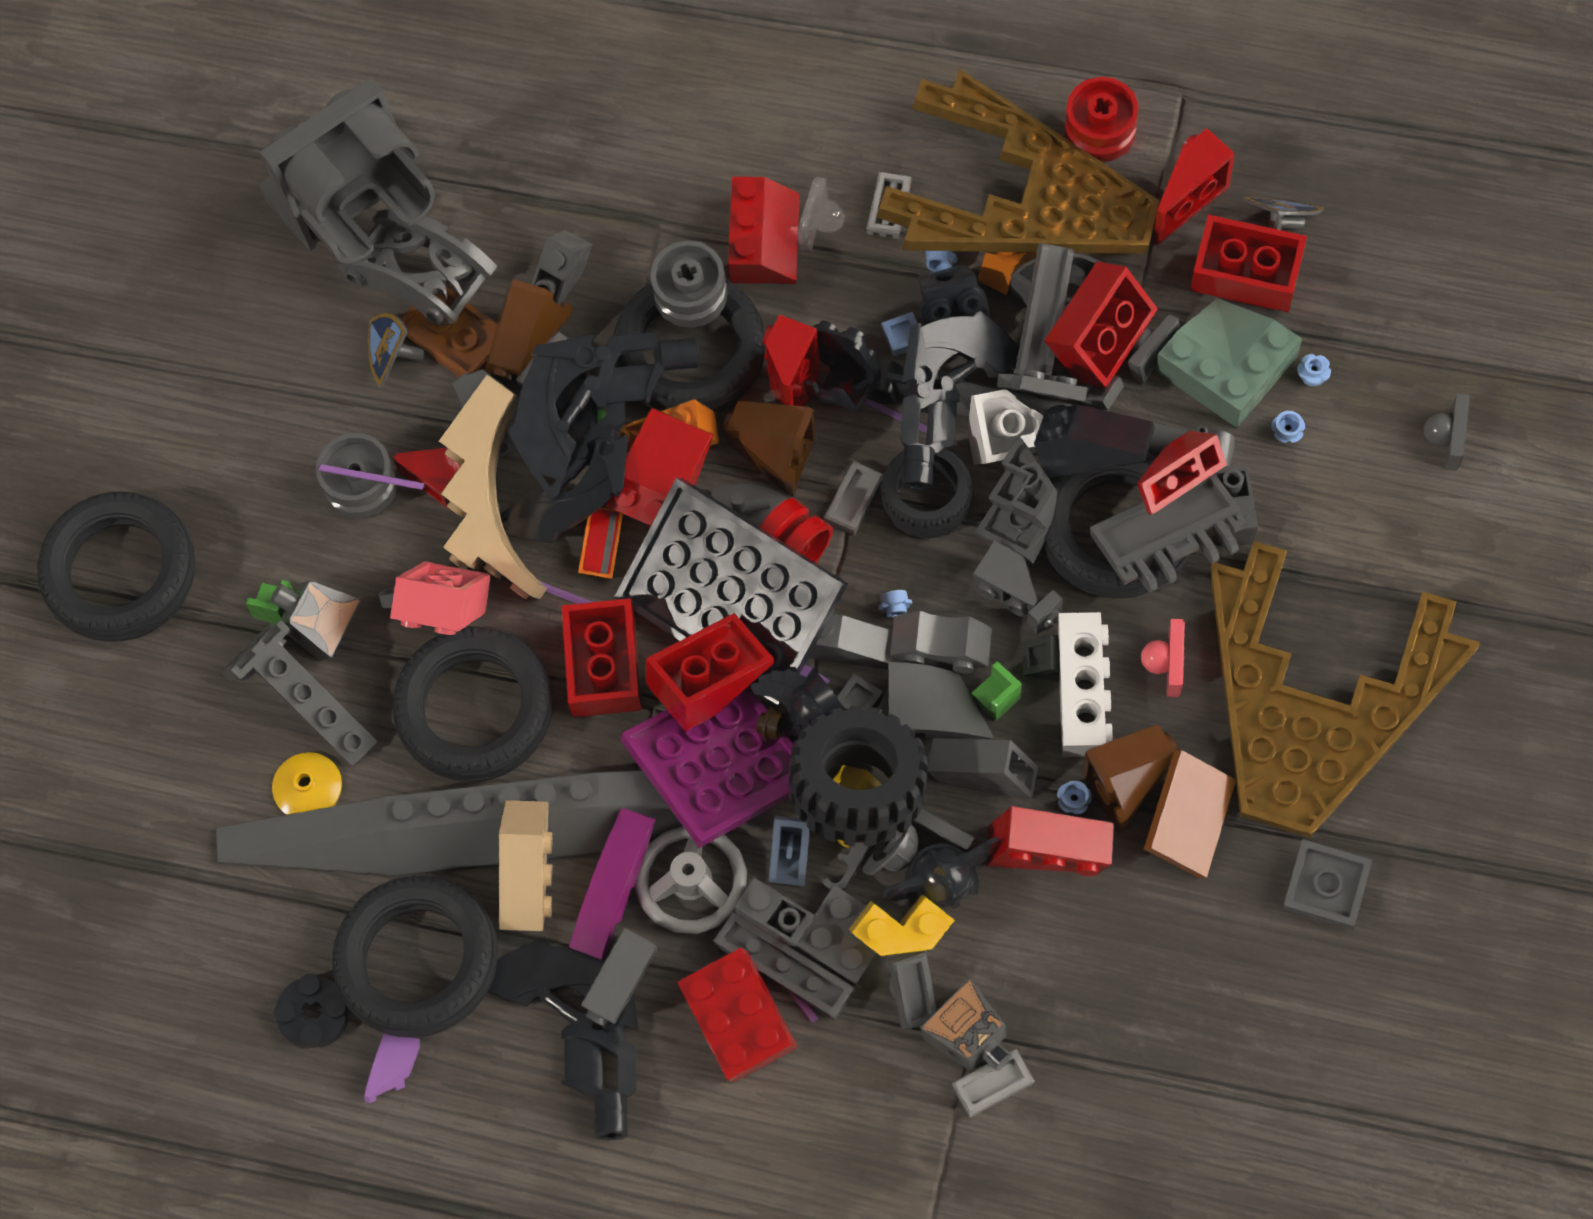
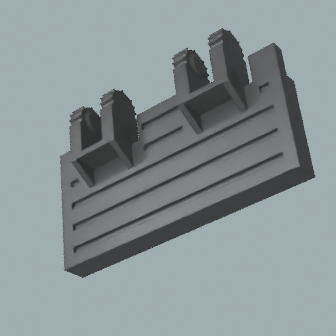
M1214 473L1153 515L1147 513L1143 502L1090 527V536L1124 585L1139 578L1146 590L1151 593L1157 590L1158 586L1155 576L1148 568L1149 566L1155 565L1169 584L1178 579L1173 566L1163 553L1164 551L1167 552L1174 562L1200 549L1212 564L1220 558L1219 552L1210 538L1216 536L1230 555L1236 553L1239 550L1237 541L1225 525V522L1229 524L1234 533L1248 527V522L1240 513V507Z

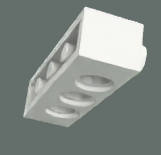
M1101 612L1059 613L1058 638L1062 757H1085V752L1089 749L1112 741V723H1105V711H1111V691L1104 690V678H1110L1109 657H1103L1102 646L1108 645V625H1101ZM1080 647H1087L1093 653L1084 657L1078 655L1075 650ZM1080 680H1089L1094 686L1091 689L1084 690L1079 688L1076 683ZM1081 713H1090L1095 717V720L1090 723H1084L1077 716Z

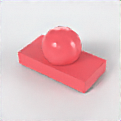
M1171 619L1168 643L1162 640L1151 641L1141 652V662L1150 673L1158 675L1167 672V697H1179L1182 692L1185 622H1183V619Z

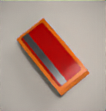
M600 507L596 512L587 517L578 573L612 579L623 513L614 509Z

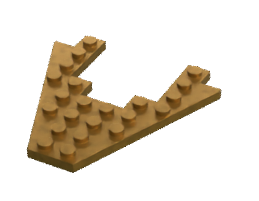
M958 70L953 88L921 79L913 103V110L1005 138L999 160L1029 169L1030 173L1021 204L989 194L983 216L886 186L876 218L908 227L902 249L911 251H981L996 254L998 252H1037L1039 243L1073 249L1074 253H1146L1160 200L1083 149L1077 147L965 71Z
M1253 541L1244 571L1215 562L1211 564L1210 568L1240 817L1311 838L1476 653L1480 642L1448 633L1457 601L1422 591L1394 684L1360 674L1351 705L1282 685L1292 653L1260 644L1258 641L1287 550Z

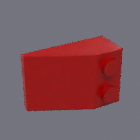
M1208 128L1199 135H1191L1182 145L1181 153L1157 209L1153 239L1157 246L1224 192L1230 185L1235 153Z
M651 408L626 456L624 488L619 497L613 495L607 501L606 506L651 526L676 478H684L691 484L696 485L714 434L655 408Z
M733 613L646 658V685L686 732L718 714L773 665L774 658L739 617Z

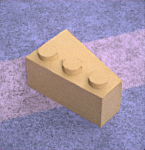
M505 801L499 831V930L543 931L545 917L551 918L552 896H546V886H551L552 864H547V854L552 853V832H548L549 802Z

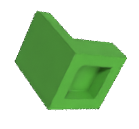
M281 581L282 585L294 591L289 581ZM262 583L257 598L247 599L246 606L254 619L270 623L281 620L285 610L270 602L277 586Z
M996 661L991 666V675L971 693V696L987 714L997 721L1021 699L1022 684Z

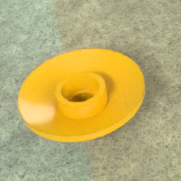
M313 752L300 753L287 759L276 771L272 782L273 798L280 810L286 815L333 807L338 802L342 792V777L337 766L326 756ZM302 778H310V783L307 786H299V781Z

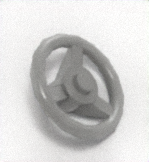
M683 826L662 832L648 845L634 889L641 908L657 925L675 933L699 934L719 927L735 912L734 906L746 890L747 868L740 850L725 834L710 843L716 845L728 857L733 871V884L729 896L712 881L711 871L701 857L702 847L699 848ZM688 839L684 853L674 858L670 871L649 887V870L657 854L671 843ZM672 894L687 901H694L704 897L719 909L712 915L698 920H682L665 913L656 902Z

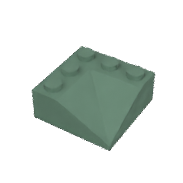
M1216 298L1181 327L1158 353L1156 372L1238 428L1298 357L1302 338L1274 319Z

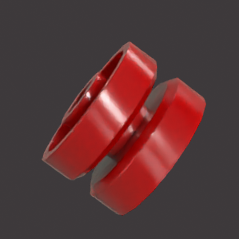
M1099 76L1083 81L1073 89L1068 97L1065 123L1066 139L1102 163L1117 160L1129 151L1135 141L1139 108L1135 93L1125 83L1115 78Z
M792 497L775 507L759 526L815 563L824 554L833 535V527L818 516L809 518V509Z

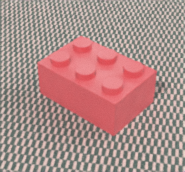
M424 561L396 577L390 618L401 620V625L405 627L421 628L422 625L435 627L434 631L437 633L454 635L456 631L462 630L485 614L491 574Z

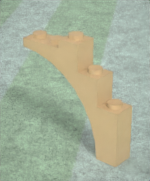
M486 375L439 440L440 443L448 448L445 454L462 465L441 495L450 501L447 507L464 518L443 548L452 554L449 560L463 569L470 567L480 571L485 564L483 568L496 578L501 579L502 576H505L513 582L510 588L524 599H527L529 595L541 599L548 588L526 568L513 550L502 525L497 503L496 470L500 446L508 424L516 412L519 397L501 383Z

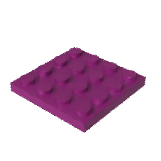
M749 686L714 717L686 732L669 711L665 710L621 733L620 741L699 848L790 798L788 782L793 743L784 731L779 741L770 739L769 742H765L762 734L757 733L758 718L762 712L766 713L767 709L759 698L753 694Z

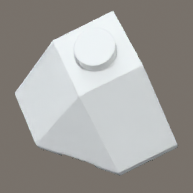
M1006 389L971 396L967 433L973 464H985L1004 460L1018 437L1023 439L1032 454L1037 453L1034 441L1043 415L1024 405Z

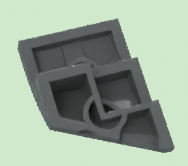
M1018 437L1001 463L1006 471L988 497L993 505L975 533L979 538L991 544L993 541H996L1024 556L1026 561L1033 564L1046 540L1048 528L1052 523L1057 490L1026 443Z
M888 662L889 714L891 713L898 717L902 726L907 724L915 733H925V738L960 737V739L993 740L992 732L958 673L923 664Z

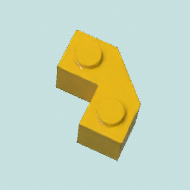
M921 894L900 923L870 901L849 930L876 953L883 956L933 949L954 922V919Z

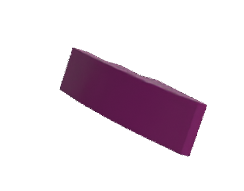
M621 808L592 876L569 948L599 959L606 958L615 925L622 921L630 890L635 887L656 819Z

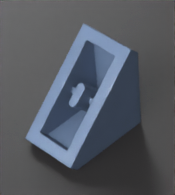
M775 816L769 882L798 886L805 885L810 842V829L807 827V820L802 821L799 818Z

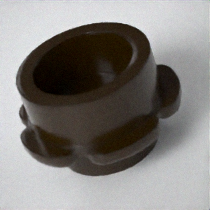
M771 707L766 713L762 712L757 722V733L762 734L765 742H769L770 739L780 740L785 725L784 713L776 712L775 708Z

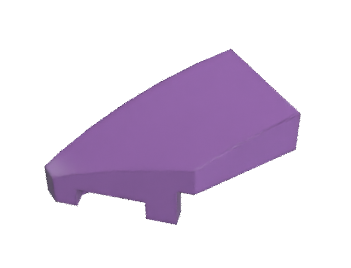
M383 1035L365 1090L364 1100L366 1103L376 1101V1096L395 1088L398 1091L405 1087L404 1079L410 1075L420 1049V1039Z

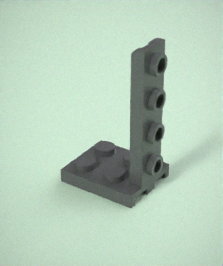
M1039 243L1016 369H1014L1013 374H998L996 387L1056 399L1085 401L1087 387L1077 386V379L1051 375L1055 354L1044 342L1064 310L1074 256L1073 249Z
M282 620L269 623L221 673L230 682L248 680L257 673L345 762L353 767L377 741L283 647L286 643L283 637L291 631Z

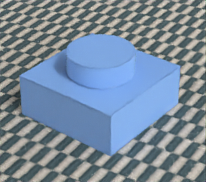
M913 312L881 323L882 332L893 357L907 352L910 329L913 325L917 324Z

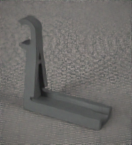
M922 808L918 817L911 821L912 826L944 844L954 845L964 853L971 851L976 846L973 836ZM857 842L855 846H852L848 855L837 853L839 862L848 865V869L838 883H832L828 878L822 879L825 888L830 891L832 886L836 885L843 891L846 890L873 845L864 846V842Z

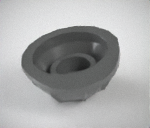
M911 825L902 833L896 831V837L886 842L878 839L876 845H873L864 859L862 865L863 873L870 876L879 870L901 871L907 868L913 862L918 852L919 840L913 826Z

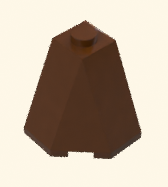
M513 279L503 301L484 371L491 373L494 379L509 382L511 379L516 380L535 359L536 356L531 354L536 345L546 344L552 340L567 323L572 314L573 307L566 302H561L560 305L555 303L553 300L554 294L545 288Z
M738 401L734 412L729 411L724 422L723 429L727 431L729 445L787 495L794 496L816 439L814 410L803 406Z
M1158 724L1091 748L1085 752L1083 777L1118 834L1125 831L1165 778L1174 751L1178 750L1169 732L1163 733Z

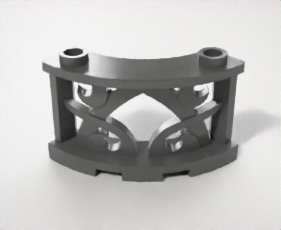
M389 209L378 210L372 218L375 226L367 235L374 246L372 253L357 262L349 264L339 262L337 265L344 274L345 280L357 288L377 289L392 294L418 309L429 322L436 326L455 323L458 315L485 278L491 276L497 268V265L468 239L464 238L460 242L446 233L448 227L424 216L413 225L405 226ZM421 246L429 249L430 262L435 271L402 273L395 260L394 253L411 252ZM439 255H442L443 257L447 258L443 259L444 266L440 263V261L437 258ZM469 276V281L461 289L457 281ZM444 284H448L457 295L449 307L434 296L435 294H440L447 302V290Z

